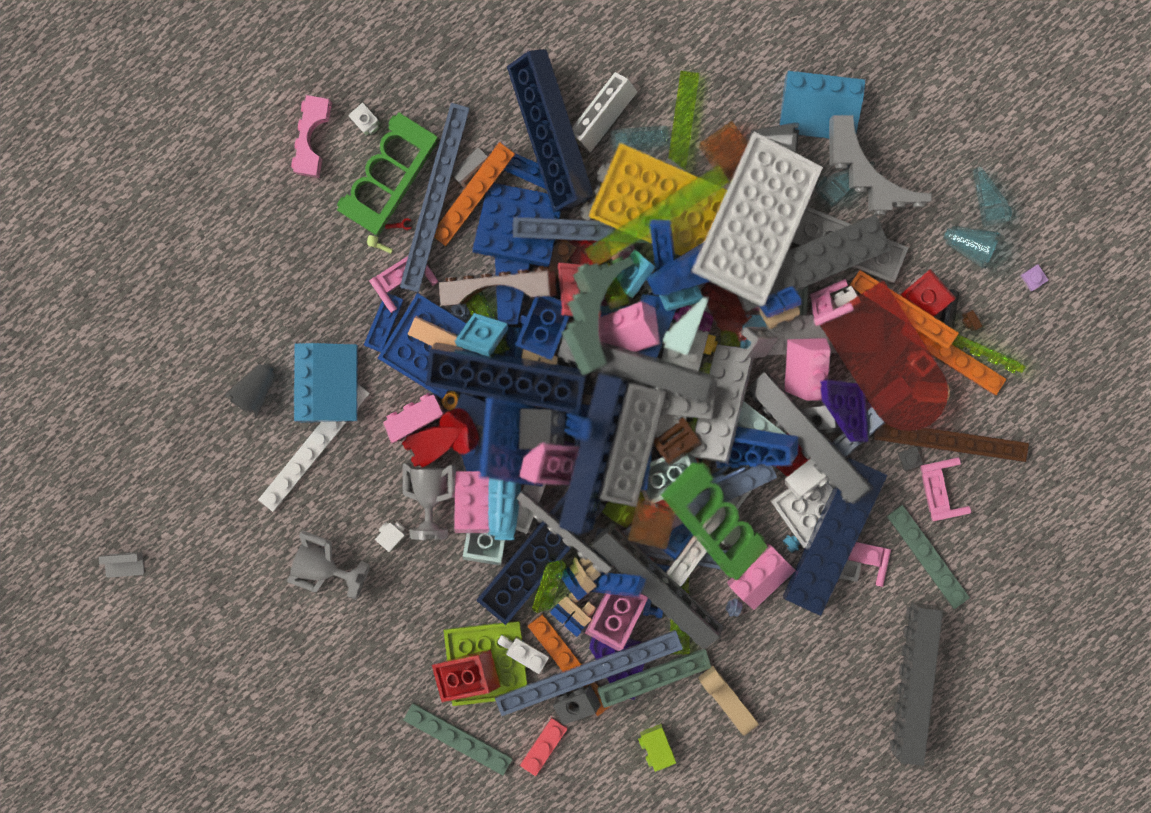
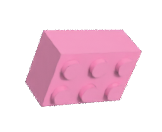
M456 471L455 533H489V479L479 478L480 472Z
M641 593L639 597L604 594L585 634L617 651L623 650L648 597Z

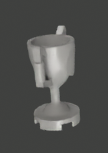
M409 463L403 464V495L417 500L425 509V521L418 528L409 529L411 539L426 540L435 538V540L448 538V529L441 528L433 522V508L439 502L455 497V465H449L447 468H414ZM448 475V494L443 495L446 489ZM410 477H411V483H412V487H413V492L410 491Z
M302 530L299 534L302 544L294 558L287 582L309 591L317 592L325 579L337 576L346 580V584L349 587L347 597L357 600L362 591L361 587L364 580L367 578L370 564L361 561L358 567L350 572L338 569L332 559V542ZM311 542H314V543H316V544H319V545H321V546H324V547H325V550H324L323 548H321V547H318L317 545H315V544H313V543H311ZM302 579L318 580V581H317L316 584H313V583L307 582V581L302 580Z

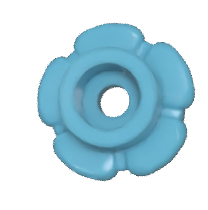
M787 535V538L783 540V543L788 545L787 549L791 553L795 550L798 551L800 543L794 535L791 537Z

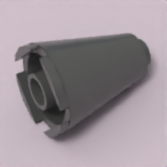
M799 123L751 130V133L747 134L746 146L751 135L756 132L796 153V150H798L799 130L795 128H798Z
M266 363L263 365L258 364L228 390L224 397L228 398L230 396V402L246 413L247 411L250 413L254 412L252 416L256 418L275 376L272 372L274 369Z

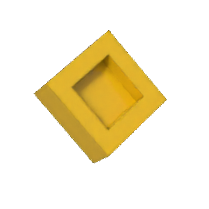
M708 334L703 354L711 355V352H715L718 341H715L716 336Z

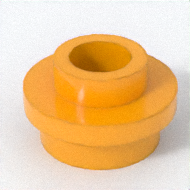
M448 391L441 400L443 407L447 410L455 409L460 398L459 394L454 391ZM449 397H453L455 399L454 404L448 403Z

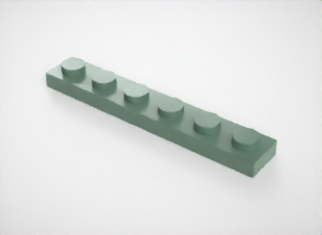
M900 505L886 515L952 608L956 609L967 601L970 597L905 507Z
M700 649L597 689L602 705L606 708L710 669L711 665L706 650Z
M412 703L403 721L501 775H504L513 757L415 703Z

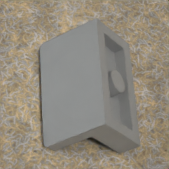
M477 148L453 169L452 176L465 189L488 156L480 148Z
M745 327L741 334L751 342V345L744 356L747 358L766 357L778 338L765 327Z
M143 552L109 554L99 557V565L105 564L107 578L144 574Z

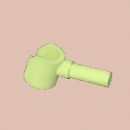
M368 236V246L391 254L393 249L379 244L378 237Z

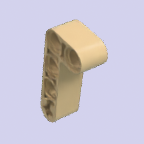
M714 665L698 677L706 691L713 696L743 736L759 725L733 689L729 687L722 675L718 673Z

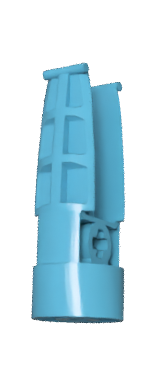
M489 479V535H495V540H515L514 534L519 511L517 496L521 493V484Z

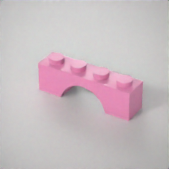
M306 95L305 100L302 101L301 112H303V116L298 122L300 134L299 138H296L295 141L296 157H293L291 164L293 172L298 175L320 177L322 158L313 152L310 139L312 132L318 125L329 122L332 102L329 99Z

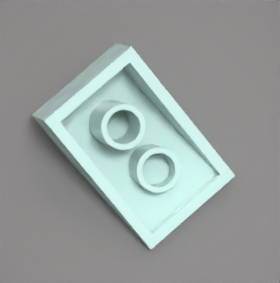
M704 297L672 327L671 331H666L663 342L666 343V348L688 355L708 298Z
M467 533L463 560L501 566L505 540H495V535H489V533Z

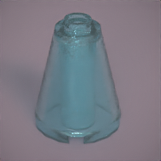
M953 226L952 229L947 228L943 239H946L945 244L982 269H986L987 265L984 262L989 263L998 243V240L995 238H1000L1001 233Z

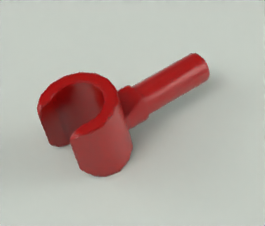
M405 218L400 223L386 224L385 228H402L408 231L412 227L406 228L403 223L406 221L410 222L411 219Z

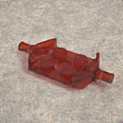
M712 281L707 282L700 291L703 297L708 298L707 306L716 326L721 330L735 332L739 341H744L746 337L741 334L742 328L752 318V315L747 318L736 293Z

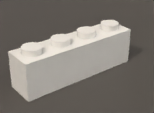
M615 72L574 124L572 129L579 146L591 152L636 95L637 90L629 79Z

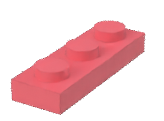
M552 717L520 766L536 776L568 728Z

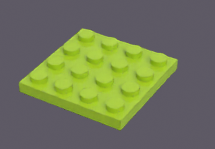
M520 620L509 621L507 625L499 622L444 629L447 660L491 649L501 686L487 694L452 700V706L496 701V696L527 685L525 666L506 655L508 649L498 644L501 635L511 641H514L516 637L522 640Z

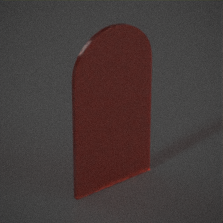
M882 280L846 303L852 304V311L824 322L820 326L878 417L895 429L904 431L919 430L930 426L944 411L948 399V386L941 369L886 283Z

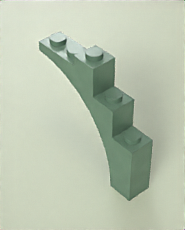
M622 257L611 261L613 265L610 266L607 263L599 267L597 263L591 266L589 263L578 267L579 271L573 274L580 293L572 296L574 300L567 304L575 321L568 324V329L563 331L562 334L582 375L607 364L598 334L600 306L604 294L613 279L622 270L634 264L631 257L624 260Z

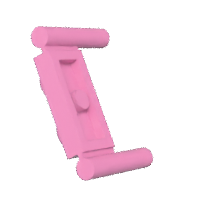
M408 256L369 280L390 313L397 310L387 292L392 291L401 284ZM427 265L424 274L432 286H434L439 281Z
M846 279L810 294L816 326L853 310L851 303L834 310L830 295L847 287Z
M959 457L920 466L929 512H931L933 522L971 514L969 506L950 510L942 473L943 468L960 465Z
M856 542L848 560L878 566L879 571L876 585L883 587L891 549Z

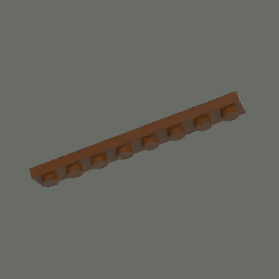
M886 422L874 432L872 438L873 440L1022 462L1027 460L1029 443L889 422Z

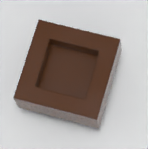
M969 310L962 314L964 318L962 322L967 329L974 331L982 327L974 310Z

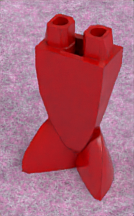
M455 408L441 416L440 426L419 429L405 437L406 440L402 442V445L407 451L412 449L414 456L411 457L413 465L415 467L421 466L422 468L444 455L451 447L461 454L470 452L478 445L479 434L469 414L461 408Z

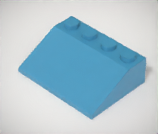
M788 71L785 75L779 125L799 123L798 128H795L799 130V135L829 139V119L834 115H853L855 133H857L864 97L865 80Z
M327 343L295 344L294 421L301 423L357 421L358 345Z

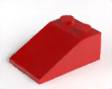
M491 649L432 665L441 702L487 694L501 687Z

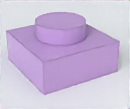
M1038 264L1020 275L1030 291L1049 281Z

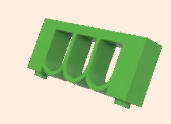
M399 112L396 116H392L388 123L390 132L381 139L380 151L382 154L374 155L367 161L365 166L367 177L357 179L351 188V196L346 194L345 197H341L337 204L338 212L378 237L439 142V138ZM400 138L420 150L409 169L387 155L386 147L390 140ZM387 161L405 172L395 191H392L373 178L372 169L377 162ZM371 183L391 195L380 214L359 201L358 190L362 185Z
M692 462L661 494V497L728 577L738 580L768 546L764 543L765 539L760 533H754L751 525L739 520L737 508L732 503L723 501L721 488L717 484L711 483L713 478L709 474L710 470L704 464ZM708 487L710 498L694 516L687 506L702 490ZM721 507H724V520L709 535L703 528V525ZM739 526L741 531L739 539L724 553L718 545L734 528Z

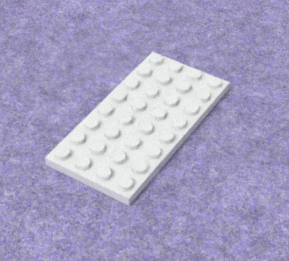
M754 132L749 139L692 272L763 306L823 167Z

